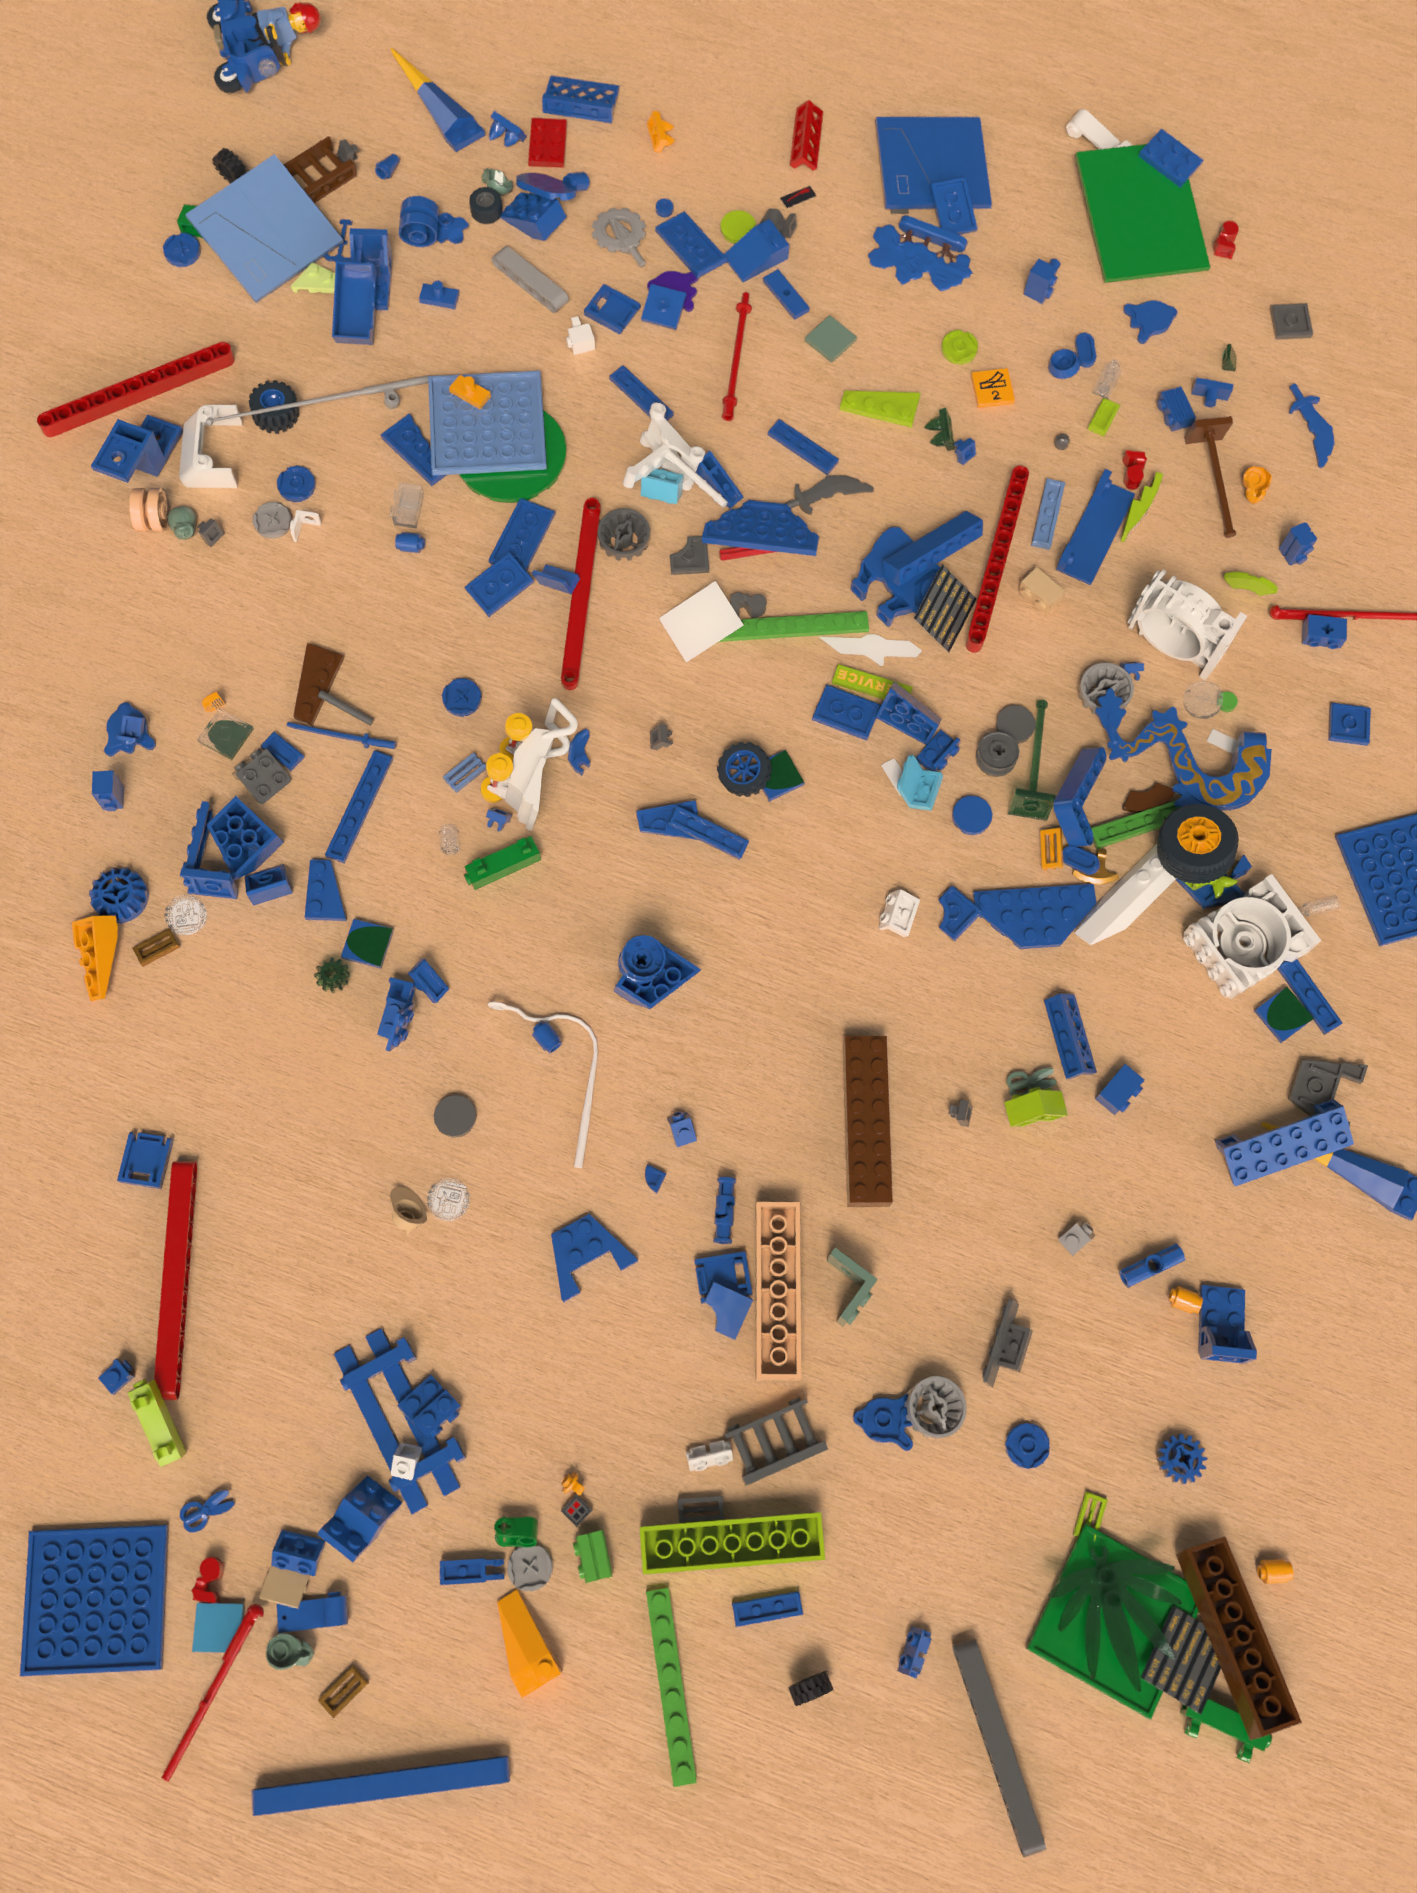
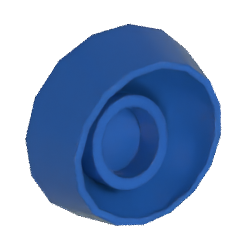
M1062 349L1052 355L1048 370L1052 376L1058 379H1066L1074 376L1079 371L1081 363L1078 356L1072 350Z

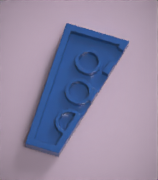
M410 414L381 434V439L431 486L446 476L432 475L431 449L428 442L421 435L418 426L413 422Z

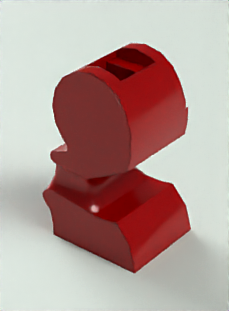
M1226 221L1223 224L1219 237L1213 246L1215 256L1232 259L1236 250L1234 241L1239 231L1236 222Z
M1126 450L1122 461L1128 468L1123 481L1126 488L1136 490L1140 487L1144 478L1143 470L1147 458L1145 452Z
M206 1558L201 1562L199 1568L202 1577L196 1579V1583L191 1590L193 1600L220 1603V1596L217 1592H211L208 1589V1585L223 1577L224 1565L218 1558Z

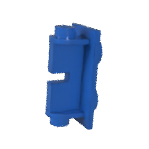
M914 1626L911 1627L906 1637L904 1652L899 1659L898 1672L917 1679V1676L921 1674L925 1661L924 1658L918 1655L919 1652L927 1655L932 1640L930 1638L931 1633Z

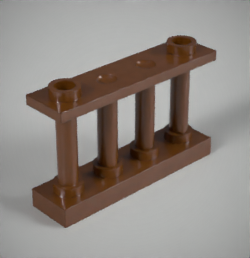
M329 136L284 164V167L292 177L298 174L308 185L303 190L313 203L318 202L357 176L355 163L351 159L343 163L333 153V145ZM327 156L337 168L328 172L318 160ZM312 165L323 177L313 181L304 169Z

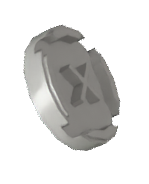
M278 502L262 504L253 515L254 527L262 537L276 539L284 536L290 529L291 514L288 508Z
M538 1545L529 1548L518 1547L509 1558L507 1573L510 1581L517 1588L523 1591H535L542 1588L549 1581L553 1563L549 1553Z

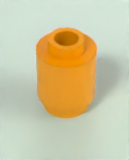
M1177 1286L1176 1289L1170 1291L1168 1301H1171V1306L1190 1314L1193 1312L1198 1314L1203 1303V1297H1200L1196 1292Z
M1284 1559L1261 1560L1260 1565L1257 1566V1575L1264 1584L1287 1583L1288 1580L1293 1579V1567L1290 1561H1285Z

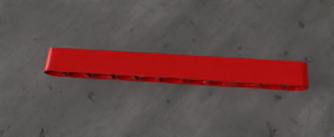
M227 342L216 343L39 414L37 423L46 437H55L230 367L235 362L231 346Z
M1019 465L1013 469L966 639V649L972 653H977L982 649L987 635L1029 478V470L1025 466Z
M173 1161L171 1166L154 1380L163 1400H178L180 1396L197 1183L196 1161Z

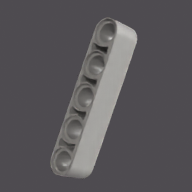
M504 246L492 257V262L498 270L551 312L556 313L569 301L565 291L510 247Z

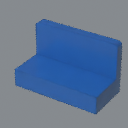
M547 564L542 572L536 570L532 572V575L540 585L568 594L573 593L580 579L575 573Z

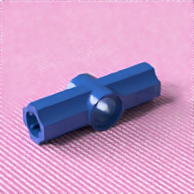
M1176 1243L1120 1270V1278L1123 1284L1129 1288L1186 1259L1181 1247ZM1148 1261H1153L1156 1264V1271H1152L1148 1267Z

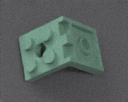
M834 1248L827 1262L861 1287L837 1320V1323L844 1327L846 1323L852 1324L860 1313L857 1310L858 1306L864 1307L873 1295L869 1291L878 1279L837 1248Z

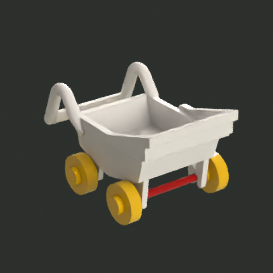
M557 698L551 700L544 724L549 730L532 729L530 718L522 713H514L507 718L505 732L508 737L500 743L499 753L493 754L487 760L486 773L489 777L483 780L480 788L482 797L490 803H497L504 799L506 803L518 812L516 816L519 818L518 821L526 824L525 829L530 831L533 829L539 811L542 769L546 759L562 756L569 751L570 740L567 735L573 734L578 726L576 717ZM557 710L569 721L570 725L568 727L559 729L553 723ZM554 738H558L562 742V747L551 749Z

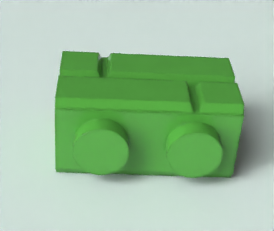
M603 1530L576 1536L577 1542H573L575 1555H580L582 1565H578L580 1579H585V1582L589 1583L613 1577Z

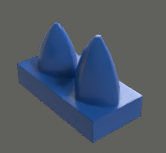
M496 111L490 116L493 120L489 131L490 141L498 138L506 131L504 136L505 147L515 144L518 140L524 142L527 136L522 129Z

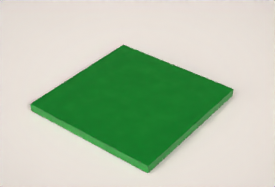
M1083 1524L1080 1535L1076 1539L1026 1646V1650L1151 1720L1163 1691L1142 1679V1672L1172 1606L1194 1619L1198 1615V1609L1185 1579L1091 1526Z

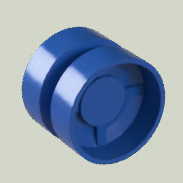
M411 196L403 200L400 209L398 231L402 241L414 247H428L436 242L439 220L437 204L431 199L422 196Z

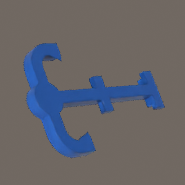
M341 219L339 224L343 225L341 237L344 243L339 245L337 255L328 256L326 254L324 256L327 261L335 263L336 261L351 262V257H343L342 252L344 245H348L345 236L347 225H352V221Z

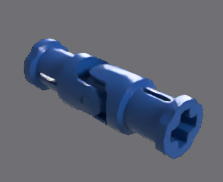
M719 1177L717 1178L719 1194L716 1196L714 1221L716 1237L713 1239V1243L732 1244L730 1236L731 1226L734 1223L735 1197L733 1196L736 1179Z

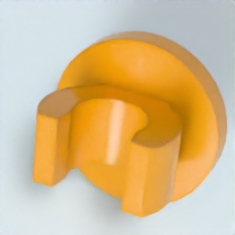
M576 1472L567 1474L563 1479L561 1485L563 1486L562 1491L564 1493L573 1490L578 1495H581L585 1487L576 1482L579 1476Z

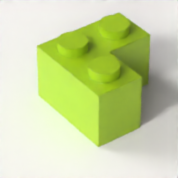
M1041 1087L1028 1090V1094L1013 1095L1011 1097L1012 1100L1004 1102L1010 1127H1024L1038 1121H1054L1068 1116L1062 1091H1053L1052 1088L1041 1090Z

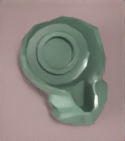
M489 168L484 169L482 182L487 187L495 189L500 195H507L512 190L513 183L511 180H507L503 172Z
M187 506L172 508L168 513L167 521L175 536L183 540L192 537L196 528V513Z
M280 1633L272 1637L266 1648L268 1664L276 1670L289 1669L294 1665L305 1667L314 1655V1651L309 1643L303 1640L299 1641L295 1636L286 1633Z

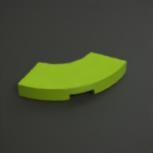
M1228 572L1224 576V580L1233 589L1250 590L1259 596L1275 594L1278 591V587L1273 582L1261 576L1258 578L1246 572Z

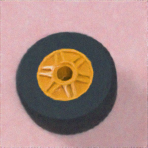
M1190 804L1177 808L1165 818L1160 827L1157 842L1158 859L1171 876L1183 882L1204 884L1215 881L1224 876L1234 863L1239 842L1238 831L1231 818L1215 807Z

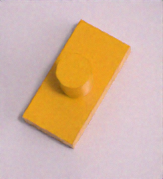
M459 375L449 387L450 393L480 410L491 398V392L474 383V379L470 376L463 377Z

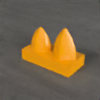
M653 111L646 124L654 152L661 153L664 146L672 145L675 142L670 135L665 133L672 130L674 126L668 121L661 119L659 111Z

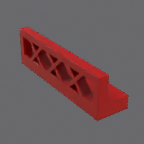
M810 100L796 108L790 166L796 169L800 165L805 164L814 171L818 165L823 110ZM808 153H809V155H810L812 161H810V160L808 159Z

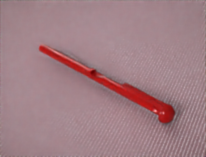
M1279 605L1272 606L1269 611L1270 617L1274 620H1305L1308 614L1336 618L1353 617V620H1417V613L1279 609Z
M251 1604L247 1608L248 1611L222 1657L223 1664L204 1699H201L197 1712L161 1776L163 1780L170 1781L258 1616H264V1609L260 1604Z

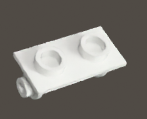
M722 1440L709 1444L710 1452H706L705 1445L689 1448L690 1451L686 1452L690 1471H702L709 1466H722L733 1461L729 1441L725 1442Z

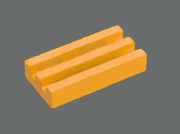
M1061 828L1040 830L1042 869L1045 871L1049 868H1064ZM1054 834H1056L1057 839V862H1055ZM1046 835H1049L1050 839V863H1047Z

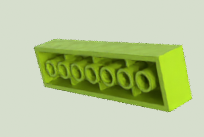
M821 1512L640 1527L643 1575L825 1560Z

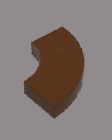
M1159 783L1147 792L1131 791L1122 810L1140 813L1167 804L1175 792Z

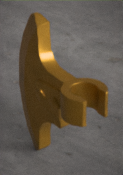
M1106 849L1097 850L1096 856L1099 859L1100 868L1096 873L1086 875L1077 870H1074L1072 873L1079 880L1091 884H1106L1119 879L1118 874L1109 873L1105 868Z

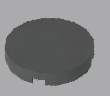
M1012 705L1004 708L999 713L996 720L997 732L1007 733L1020 744L1026 742L1032 736L1035 730V718L1028 709Z
M453 1095L442 1099L434 1111L435 1125L442 1134L448 1137L457 1138L468 1134L476 1122V1110L471 1101L463 1096Z

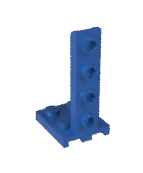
M202 801L201 807L196 812L197 823L192 828V842L188 844L187 862L183 863L180 877L184 878L183 883L184 886L188 887V894L237 899L238 890L231 873L222 870L214 872L200 868L209 834L207 824L213 818V812L210 810L209 803Z

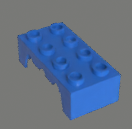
M336 261L332 337L336 343L373 345L377 270L372 263Z

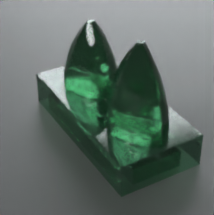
M947 408L939 409V416L931 419L924 428L931 431L942 430V432H939L931 439L930 443L938 447L945 446L948 451L955 449L951 416Z

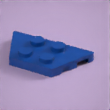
M1176 879L1203 909L1225 905L1232 900L1243 898L1245 895L1235 884L1224 888L1222 895L1215 898L1212 885H1205L1197 890H1192L1182 880Z

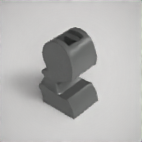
M775 208L768 209L761 223L770 219L784 238L791 239L797 228L796 213L789 214L785 220L780 210Z
M740 592L731 594L730 604L738 616L740 608H745L751 618L760 617L766 611V598L760 594L753 595L752 597L749 594H741Z

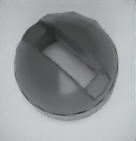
M1065 433L1058 434L1054 440V446L1058 450L1067 449L1070 443L1069 436Z

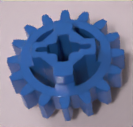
M1178 1434L1177 1439L1173 1435L1169 1437L1170 1442L1166 1440L1162 1442L1165 1448L1158 1449L1162 1457L1157 1458V1461L1163 1463L1159 1469L1167 1471L1164 1475L1166 1478L1173 1476L1172 1482H1178L1180 1479L1181 1484H1186L1187 1479L1192 1483L1195 1482L1194 1476L1202 1477L1199 1470L1207 1468L1202 1464V1461H1206L1207 1457L1201 1455L1205 1449L1197 1447L1200 1443L1199 1441L1191 1442L1192 1436L1189 1435L1184 1439L1183 1434ZM1181 1444L1187 1445L1192 1450L1189 1451L1187 1449H1184L1183 1445ZM1171 1450L1172 1454L1168 1460L1169 1451ZM1184 1455L1185 1460L1180 1463L1179 1458ZM1196 1458L1195 1467L1193 1468L1192 1465H1193L1194 1459ZM1172 1468L1180 1469L1183 1474L1177 1473Z

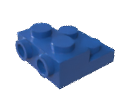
M432 1375L397 1405L426 1440L430 1436L435 1438L443 1430L441 1426L445 1422L449 1421L451 1423L460 1415L458 1411L461 1407Z

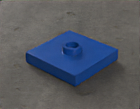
M651 284L641 321L677 330L687 296L686 293Z

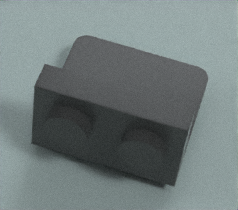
M257 748L249 755L251 758L246 762L241 761L234 767L235 771L231 774L236 780H240L258 803L264 804L289 784L291 778L267 749L260 750Z

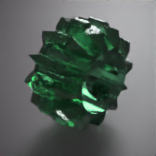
M332 957L329 963L326 960H322L323 967L317 966L316 969L319 972L314 974V977L318 979L316 984L322 986V990L325 992L330 988L331 993H335L337 987L342 991L343 987L341 985H348L349 982L346 978L351 977L350 972L347 971L349 969L348 965L343 964L341 959L335 962Z

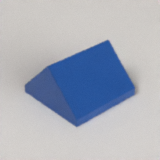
M284 864L244 876L246 894L253 906L293 893Z

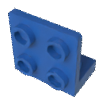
M393 995L388 996L377 1035L388 1039L386 1051L389 1052L406 1040L409 1033L407 1025L414 1016V1011L412 1010L414 1003Z

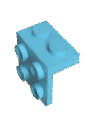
M909 755L903 765V773L897 782V789L909 808L932 811L943 774L941 772L923 770L915 756Z

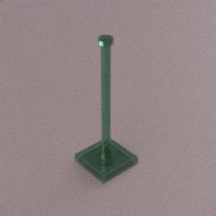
M1038 700L1036 702V708L1038 709L1029 790L1015 788L1007 815L1047 821L1054 805L1055 794L1037 792L1045 709L1048 707V702L1045 700Z

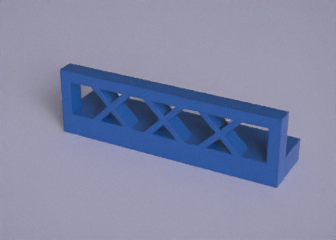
M1058 994L1044 1000L1066 1079H1072L1082 1074L1092 1075L1097 1073L1075 994Z

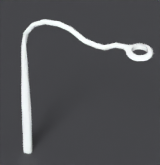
M489 1002L487 1005L492 1009L516 1011L524 1019L533 1022H547L557 1018L569 1019L578 1022L589 1032L593 1040L594 1054L574 1167L582 1168L598 1056L597 1039L592 1029L581 1019L570 1015L556 1014L546 1018H534L527 1016L519 1008L501 1002Z

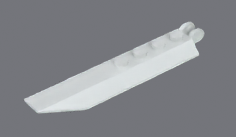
M1157 844L1096 903L1076 930L1075 934L1089 945H1093L1125 930L1177 879L1171 876L1161 865L1157 855Z

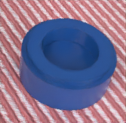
M669 199L658 200L656 203L657 215L663 218L671 216L673 214L672 201Z

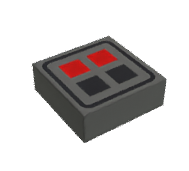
M577 1494L561 1510L576 1527L593 1511Z

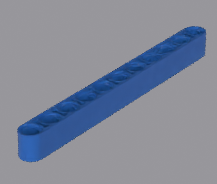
M501 1756L253 1789L252 1812L253 1816L508 1783L510 1782L509 1757Z

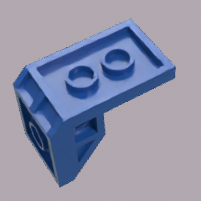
M350 228L351 262L374 264L377 270L375 310L388 311L392 275V251L387 229Z
M1201 1285L1200 1297H1203V1303L1199 1311L1198 1352L1200 1359L1239 1364L1256 1360L1257 1349L1250 1331H1245V1290Z

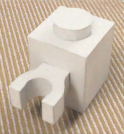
M578 316L571 318L572 328L568 329V337H566L568 349L571 348L574 355L595 350L594 336L589 323L581 325Z

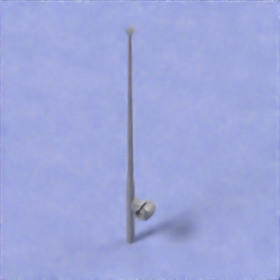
M431 375L364 387L359 390L214 419L209 417L206 420V424L211 426L215 421L384 392L385 406L389 409H395L399 405V396L394 392L395 389L428 383V376Z

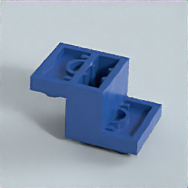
M367 1475L344 1497L334 1516L320 1529L317 1535L351 1562H354L377 1539L386 1522L400 1508L402 1502Z

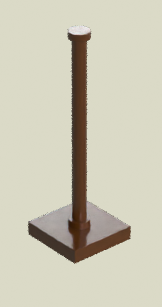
M1232 416L1195 420L1184 437L1186 444L1207 442L1226 530L1224 532L1225 538L1235 536L1236 530L1233 529L1215 441L1224 438L1233 424Z

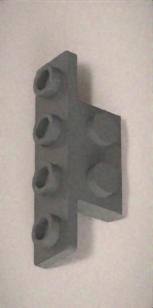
M1011 1298L1003 1307V1319L1001 1324L997 1326V1338L995 1344L990 1348V1360L982 1374L983 1382L990 1387L994 1386L999 1367L1020 1373L1033 1333L1030 1328L1013 1324L1019 1304Z

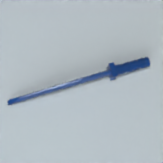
M289 722L286 725L297 730L362 742L364 748H369V745L389 749L396 748V741L371 738L366 733L364 737Z

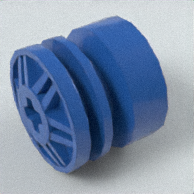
M636 936L626 943L619 954V971L631 983L639 985L649 983L656 978L665 965V950L661 943L651 936ZM639 959H644L643 964L637 965L636 962Z

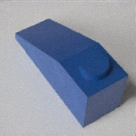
M708 451L705 453L703 461L697 467L696 473L703 480H706L716 492L722 495L728 502L726 506L730 509L744 497L712 452Z

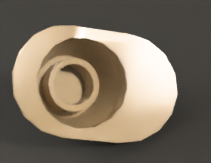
M404 1187L394 1188L390 1193V1201L393 1207L392 1221L403 1230L404 1234H409L411 1230L426 1223L427 1215L421 1200L412 1190Z

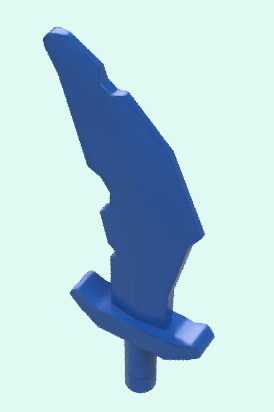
M1292 384L1289 388L1297 401L1294 402L1289 413L1292 414L1294 411L1299 410L1305 421L1308 422L1309 432L1315 436L1313 445L1318 460V467L1322 468L1327 463V456L1331 455L1335 444L1333 426L1328 424L1312 405L1318 404L1320 397L1310 395L1304 398L1297 384Z

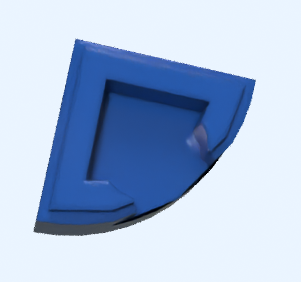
M647 1165L645 1169L646 1183L657 1194L666 1177V1173Z

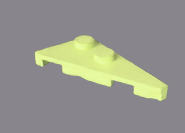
M312 262L290 287L295 293H298L299 289H307L310 293H334L335 273Z

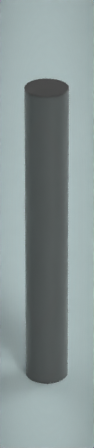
M320 691L319 698L370 726L373 724L374 719L325 691Z

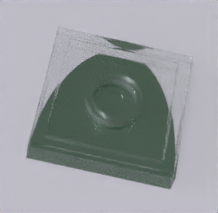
M219 708L197 740L202 745L233 760L254 728L252 725Z

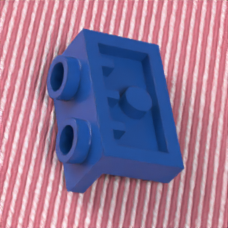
M940 730L916 757V760L928 771H942L948 764L947 759L950 756L954 757L959 752L961 740L958 737L956 740H953Z
M281 1530L272 1550L271 1565L279 1569L315 1576L317 1564L325 1547V1540Z

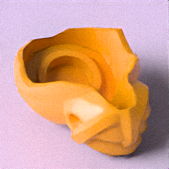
M1249 467L1243 474V484L1246 488L1245 496L1252 504H1256L1264 498L1266 490L1271 484L1272 475L1263 467Z

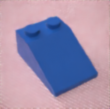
M768 219L753 227L724 255L727 258V263L743 283L787 260L789 244L772 221Z

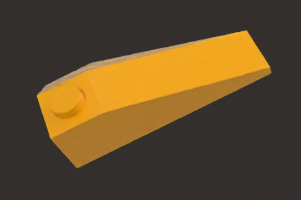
M91 916L72 922L75 949L80 950L82 957L79 959L80 966L85 967L84 981L90 1001H97L106 997L118 938V923L116 922V916Z
M515 1590L499 1600L497 1605L510 1677L523 1698L560 1675L562 1671L518 1590Z

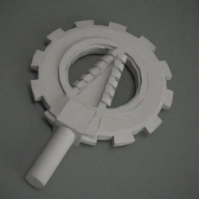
M611 208L606 213H600L597 216L598 220L592 224V228L595 230L592 232L593 239H597V245L601 248H607L609 252L621 251L622 253L626 252L627 255L631 253L638 265L643 267L646 262L637 251V247L640 245L639 241L645 237L646 232L643 229L646 226L644 221L639 219L640 215L636 212H630V209ZM619 221L628 223L632 228V232L630 233ZM609 224L615 239L609 237L606 233V228Z

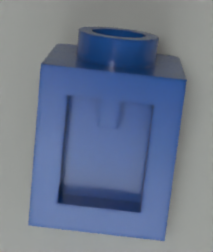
M117 1358L112 1361L114 1364L98 1377L112 1395H115L135 1377L131 1372L133 1367L125 1359L123 1361Z

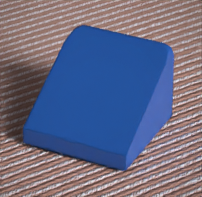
M1245 855L1238 860L1229 876L1230 878L1237 879L1247 874L1252 866Z

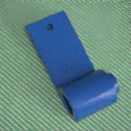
M342 1591L328 1593V1598L301 1601L298 1609L277 1604L278 1633L348 1625L347 1596H342Z

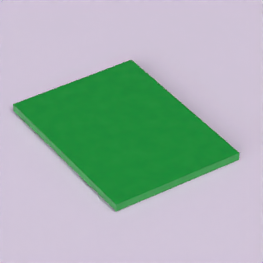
M1147 144L1076 152L1075 155L1104 283L1208 271L1210 269V262L1189 179L1180 188L1140 158L1139 153Z

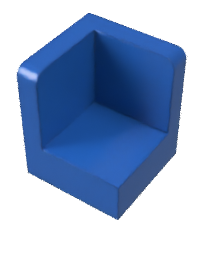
M390 977V989L386 1001L388 996L393 995L412 1002L416 991L414 983Z

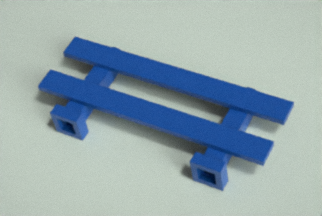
M379 1329L365 1337L376 1359L360 1367L350 1346L333 1355L344 1375L340 1382L345 1391L349 1389L352 1391L391 1472L393 1457L399 1445L367 1380L383 1372L399 1404L412 1392L399 1363L404 1360L411 1363L416 1360V1357L405 1337L396 1341L398 1347L391 1349L382 1329ZM404 1415L419 1447H422L425 1459L416 1464L412 1480L393 1476L389 1479V1483L394 1492L400 1490L411 1515L428 1506L416 1481L432 1472L445 1497L460 1488L448 1463L454 1459L459 1463L465 1460L466 1457L455 1437L446 1441L448 1446L441 1450L436 1438L430 1436L426 1440Z

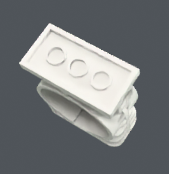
M1165 569L1161 572L1158 570L1153 576L1150 585H1147L1141 593L1142 596L1127 622L1130 624L1129 629L1132 630L1138 623L1140 628L1138 634L1140 636L1144 635L1149 643L1162 653L1178 660L1191 661L1202 668L1203 671L1199 677L1206 681L1232 643L1247 615L1240 612L1236 619L1223 612L1218 603L1201 588L1189 582L1176 580L1177 577L1174 575L1170 580L1162 582L1167 571Z
M1272 874L1250 888L1243 898L1232 900L1218 910L1212 911L1208 916L1202 917L1198 922L1189 925L1183 937L1185 944L1194 951L1197 961L1207 969L1210 979L1217 983L1221 994L1229 999L1235 998L1238 994L1243 993L1249 987L1256 985L1259 981L1272 974L1282 964L1283 960L1293 962L1299 957L1308 954L1321 941ZM1217 930H1218V931L1220 932V934H1221L1220 937H1219V942H1218V938H1217V934H1218ZM1239 941L1245 942L1247 947L1240 945ZM1266 942H1267V955H1266V958H1264L1263 956H1264V954H1265V952H1266Z

